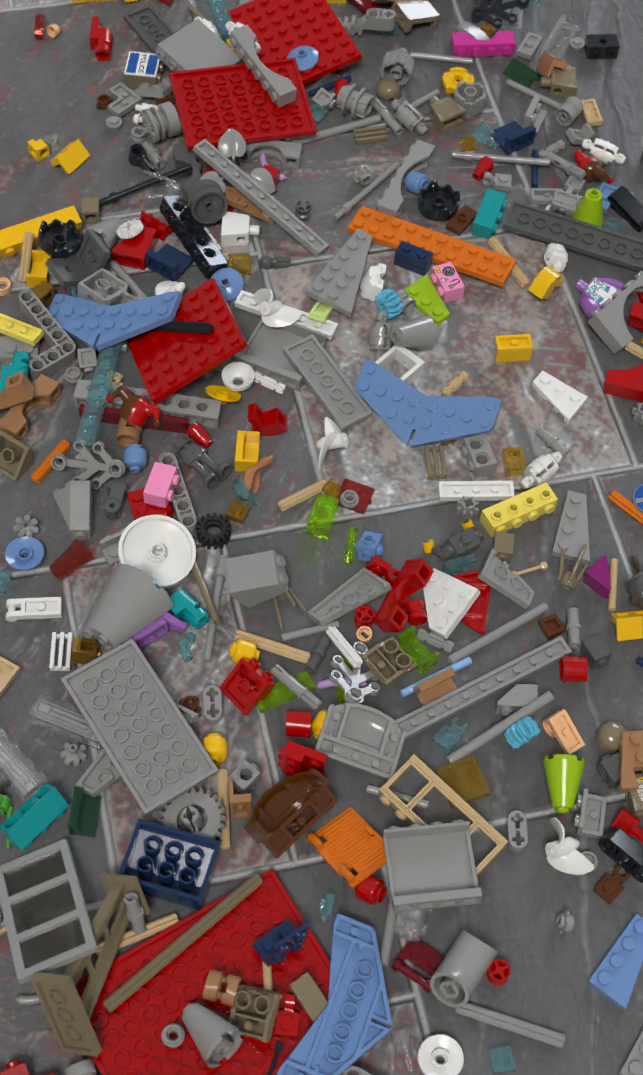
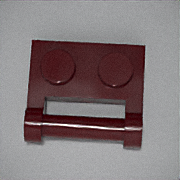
M414 937L409 939L392 964L391 969L395 972H401L422 986L423 991L429 994L431 991V977L445 957ZM407 960L431 977L427 980L403 964V962Z

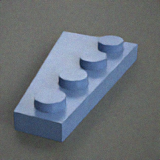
M636 914L587 982L623 1011L627 1008L643 962V918L640 915Z

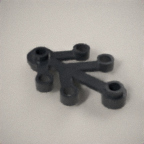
M483 0L480 7H475L472 10L471 17L475 22L485 21L492 24L494 28L499 29L502 27L501 18L507 20L510 24L517 22V15L515 13L509 14L503 10L517 6L520 9H526L530 4V0L525 2L513 0L501 4L503 0H495L490 8L486 7L492 0ZM490 14H495V15H497V16H499V17H501V18H498V17H497V18L494 19V18L490 17L489 15H490Z

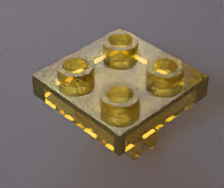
M474 756L438 767L435 770L436 775L466 803L490 795L488 785ZM448 800L450 807L454 808L455 806Z

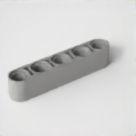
M171 452L162 453L159 457V463L177 467V474L180 475L178 486H174V497L171 502L176 520L184 525L190 534L194 536L196 534L197 518L177 459Z

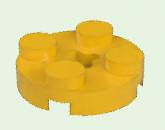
M454 67L449 72L443 74L442 85L446 93L454 94L457 84L462 81L472 84L474 83V76L472 73L471 75L467 73V70L464 68Z

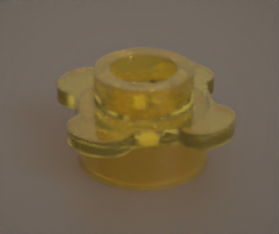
M465 136L461 139L462 150H476L475 138Z
M330 478L329 482L325 483L322 488V492L326 495L325 498L330 500L331 497H337L340 492V485L335 483L334 478Z

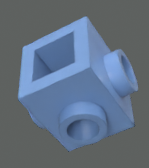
M364 531L361 539L357 540L355 545L358 560L370 561L375 555L377 557L383 556V534Z

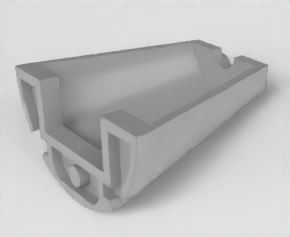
M119 564L111 570L82 634L87 639L95 640L97 638L100 644L116 648L172 609L174 605L166 591L162 587L158 589L156 584L152 583L154 579L147 573L131 565Z

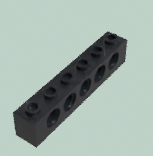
M181 195L163 197L159 209L161 214L204 277L211 278L216 271L226 268L228 262L201 223L195 220Z

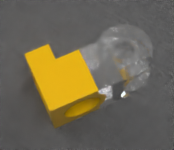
M48 133L37 141L33 139L27 141L28 152L38 162L60 149L59 136L56 133Z

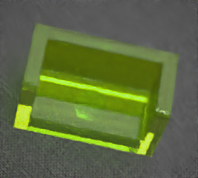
M317 494L307 524V535L329 540L331 525L339 508V499Z
M412 626L401 633L397 641L403 651L409 654L411 659L418 664L417 671L423 675L437 665L439 654L437 651L431 654L415 636L416 628Z

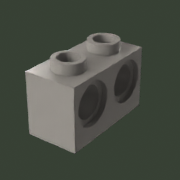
M480 434L464 438L460 449L462 456L467 460L469 472H472L474 478L494 474L497 460L486 435Z

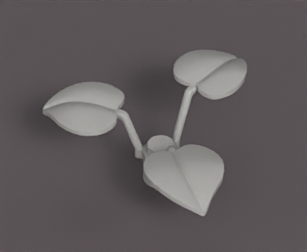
M229 128L221 136L218 142V150L227 158L232 157V162L235 164V156L242 157L245 154L246 142L238 131ZM264 168L252 170L250 178L269 194L275 192L276 187L268 170ZM209 171L202 175L200 180H214L219 184L223 194L225 193L226 186L222 181L226 180L224 177L219 178L218 173L215 171Z

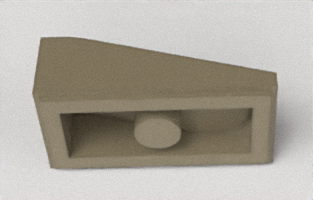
M308 972L290 984V992L295 995V999L314 1023L328 1005L327 1000Z

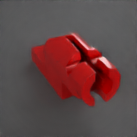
M92 16L89 36L90 49L95 50L96 59L109 61L113 41L112 33L109 28L102 27V23H99V16Z

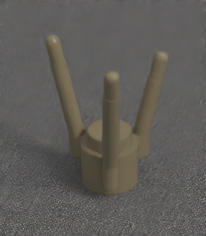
M586 544L583 545L572 572L566 571L564 574L565 550H561L559 574L556 579L559 581L561 588L568 591L576 589L578 582L589 567L586 564L578 576L575 574L587 548Z
M288 587V592L272 598L280 630H283V623L278 599L280 601L288 599L293 606L297 604L302 611H306V608L294 595L290 587Z

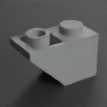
M516 684L497 702L495 714L510 716L537 699V685ZM535 711L534 713H532V714L529 715L528 717H530V716H532V715H536V712H537V711Z

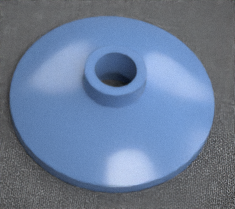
M300 46L293 49L287 58H296L299 71H306L317 64L319 55L313 47Z
M222 268L211 277V279L214 278L226 302L235 300L244 288L241 274L232 268ZM225 280L228 281L227 285H223Z
M29 536L19 537L8 544L5 550V558L9 566L16 570H31L42 562L44 548L36 538Z

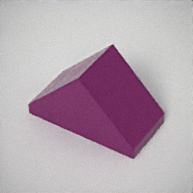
M602 556L585 573L583 583L603 599H608L611 591L607 556Z

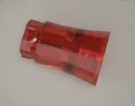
M75 539L49 569L57 579L62 581L94 558L88 548L80 540Z

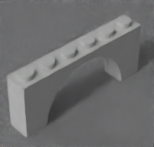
M642 270L634 276V281L629 280L623 285L625 288L623 291L619 289L612 295L614 297L612 300L609 298L601 304L603 306L602 309L598 307L591 313L592 317L587 321L613 354L633 339L625 324L623 310L625 300L630 293L643 292Z

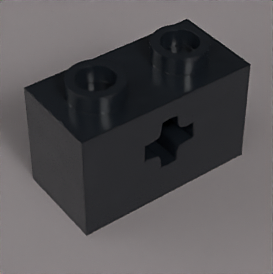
M617 34L586 35L584 50L587 59L617 58L620 48Z

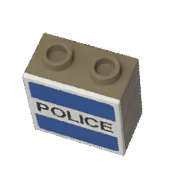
M129 51L124 71L125 86L138 88L142 83L158 84L161 81L160 73L164 70V64H162L156 54Z

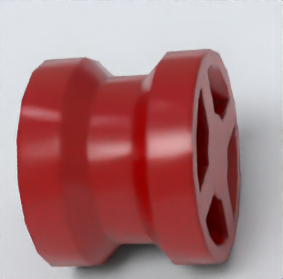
M367 605L359 606L355 611L354 617L356 627H372L374 610Z
M502 959L493 960L486 973L487 980L494 986L505 984L511 971L509 964Z

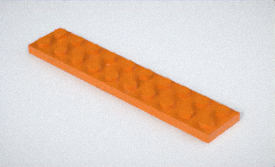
M361 206L347 227V232L350 234H354L357 229H360L372 235L373 242L393 249H397L401 241L426 249L433 253L432 263L440 265L452 262L456 271L500 287L504 286L516 265L517 259L365 206Z

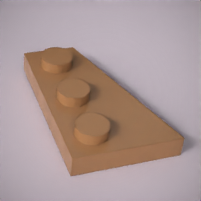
M226 186L224 196L228 205L273 225L274 220L237 188Z

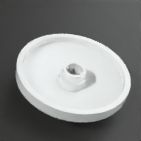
M147 515L134 520L125 528L118 544V560L120 564L131 565L144 571L154 579L153 584H157L164 589L181 583L191 572L196 558L195 542L188 529L177 520L163 515Z

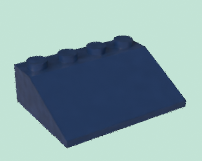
M138 819L118 875L137 876L144 895L200 910L204 906L221 841Z

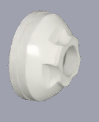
M232 362L226 365L221 374L223 384L232 391L248 389L253 384L255 377L253 368L244 362ZM236 379H240L243 381V383L241 385H235L233 381Z

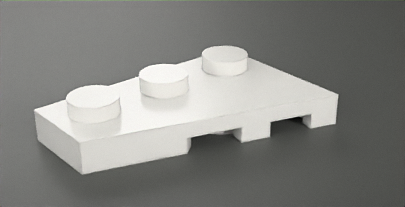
M543 370L532 383V387L554 406L553 409L564 417V421L567 424L588 398Z

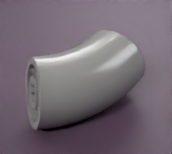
M461 929L445 958L431 977L430 987L435 997L450 1007L459 1008L465 1006L480 984L498 951Z

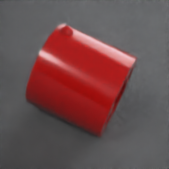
M566 654L561 656L559 662L560 681L564 684L566 682H586L588 677V661L586 656H567Z
M286 710V737L310 738L311 711Z

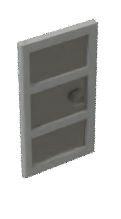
M62 839L0 865V903L16 975L20 984L30 981L31 976L35 972L49 973L98 951L67 839Z

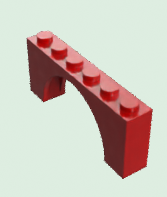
M634 301L629 314V326L642 331L643 303ZM643 364L625 370L609 369L604 381V393L643 402Z

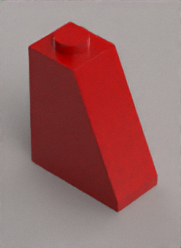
M144 227L136 237L122 240L111 250L112 261L116 260L121 266L145 271V253L149 249L154 250L158 241L157 229Z

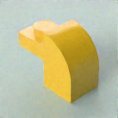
M546 266L535 277L528 291L540 299H548L554 288L561 287L565 280L561 278L562 275Z

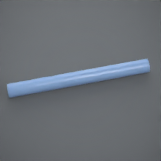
M468 656L401 689L400 694L402 697H405L414 692L413 687L451 667L456 672L472 664V660Z

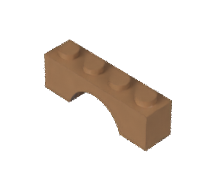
M24 371L7 377L5 389L0 392V410L33 399L34 387Z
M41 374L32 382L34 387L33 399L10 407L9 412L0 419V430L22 441L29 433L28 423L25 419L27 413L38 406H52L61 395L59 382Z

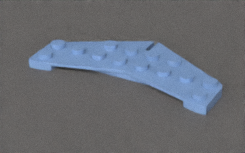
M167 292L109 306L66 294H55L48 311L68 335L96 351L97 348L100 351L171 322L175 317L182 295L180 292Z
M367 359L363 362L355 384L357 393L407 447L415 431L411 448L489 433L494 428L503 403L502 399L495 397L426 396L374 361Z
M337 914L332 933L328 1005L288 1059L279 1068L277 1075H341L390 1033L391 1029L371 1022L372 1020L389 1028L393 1026L376 932L371 926Z

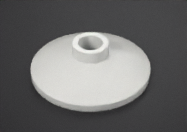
M438 1034L430 1036L421 1044L418 1052V1063L425 1075H458L463 1067L464 1056L460 1045L453 1038ZM436 1057H442L444 1059V1063H437Z

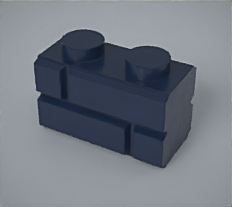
M401 241L395 251L394 264L425 276L432 265L433 253L408 242Z

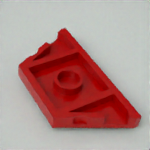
M474 570L467 574L453 575L454 578L480 591L481 594L460 622L483 635L491 586L477 578L480 571Z

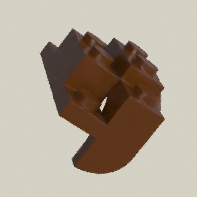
M310 768L286 777L272 786L259 799L254 807L250 822L243 828L257 844L262 842L277 859L317 822L338 799L326 786L330 782L319 771Z

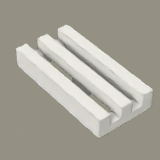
M52 632L50 671H70L73 643L72 632H68V634ZM57 639H60L58 666H55ZM64 639H68L66 666H62Z

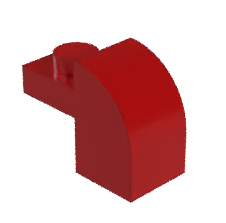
M255 403L248 405L247 418L252 423V431L260 432V436H276L287 432V416L278 408L264 412Z

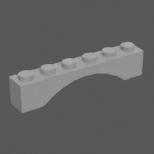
M245 25L232 30L229 39L231 47L237 51L238 56L243 59L247 68L253 72L255 79L259 80L264 91H267L270 95L271 100L278 107L296 101L297 89L289 78L274 73L260 61L255 51V34L250 27Z
M418 139L414 145H411L408 156L404 157L402 166H399L396 171L395 178H391L389 188H385L383 198L377 202L376 209L379 212L399 218L403 208L401 189L404 185V179L412 171L419 172L429 167L434 158L435 145Z

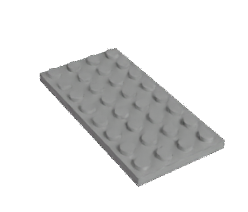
M133 638L61 678L65 689L145 817L219 773L218 768Z

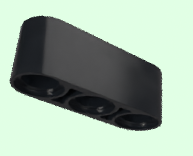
M618 187L608 196V201L634 230L641 232L643 230V205L626 187Z
M611 828L600 839V849L636 880L643 883V847L621 829Z

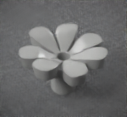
M28 514L24 518L18 516L15 520L18 524L13 526L14 531H19V537H23L25 534L26 536L33 537L32 532L38 533L39 528L36 526L38 523L37 519H30Z
M73 741L72 744L65 743L63 745L64 751L60 752V758H65L64 764L66 766H70L72 762L74 766H79L80 760H87V755L83 753L87 750L84 744L79 746L78 741Z

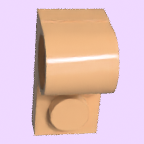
M565 709L557 711L542 721L546 733L551 737H556L565 754L570 755L585 745Z

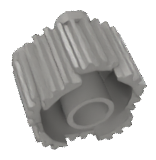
M404 48L386 52L381 67L382 79L393 78L398 82L399 86L406 85L407 81L412 77L415 64L411 54L409 55Z
M462 81L455 88L453 100L466 109L465 119H471L474 115L477 116V114L479 115L484 110L486 91H484L485 86L480 84V82L471 84L470 82Z

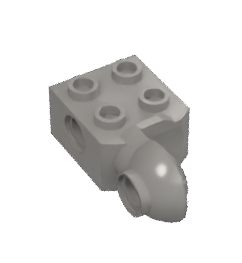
M103 267L78 283L77 298L109 306L143 299L139 295H130L128 293V284Z

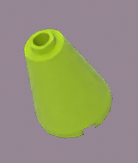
M588 189L571 218L603 227L602 193L597 189Z
M553 754V759H548V755L544 756L543 764L552 808L556 809V813L568 814L569 810L574 809L585 766V759L582 757L580 761L577 760V756L567 754Z

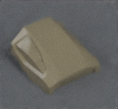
M393 636L376 644L361 656L369 669L386 687L393 684L409 671L418 668V664L411 659L409 654L403 651Z
M239 986L234 1006L231 1008L229 1023L240 1029L243 1036L268 1043L272 1036L279 1002L283 995L259 987Z

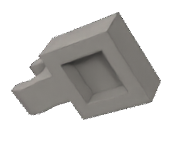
M484 172L482 185L494 186V190L510 191L512 175L495 173V176H493L490 172Z
M570 175L564 185V190L568 194L575 193L579 195L585 186L586 180H580Z

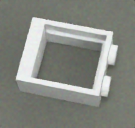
M394 345L375 361V363L383 368L393 359L409 369L400 378L409 385L424 372L425 362L404 346Z

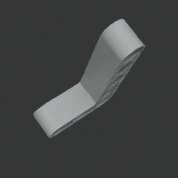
M29 289L21 290L18 294L20 309L35 327L44 331L43 338L51 346L50 349L30 360V376L33 379H37L41 374L49 376L75 360L76 345L34 292Z

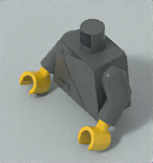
M468 519L469 522L461 523L464 530L448 538L440 547L434 545L433 539H429L427 543L422 542L425 553H432L444 560L448 566L477 551L484 536L474 526L472 520Z

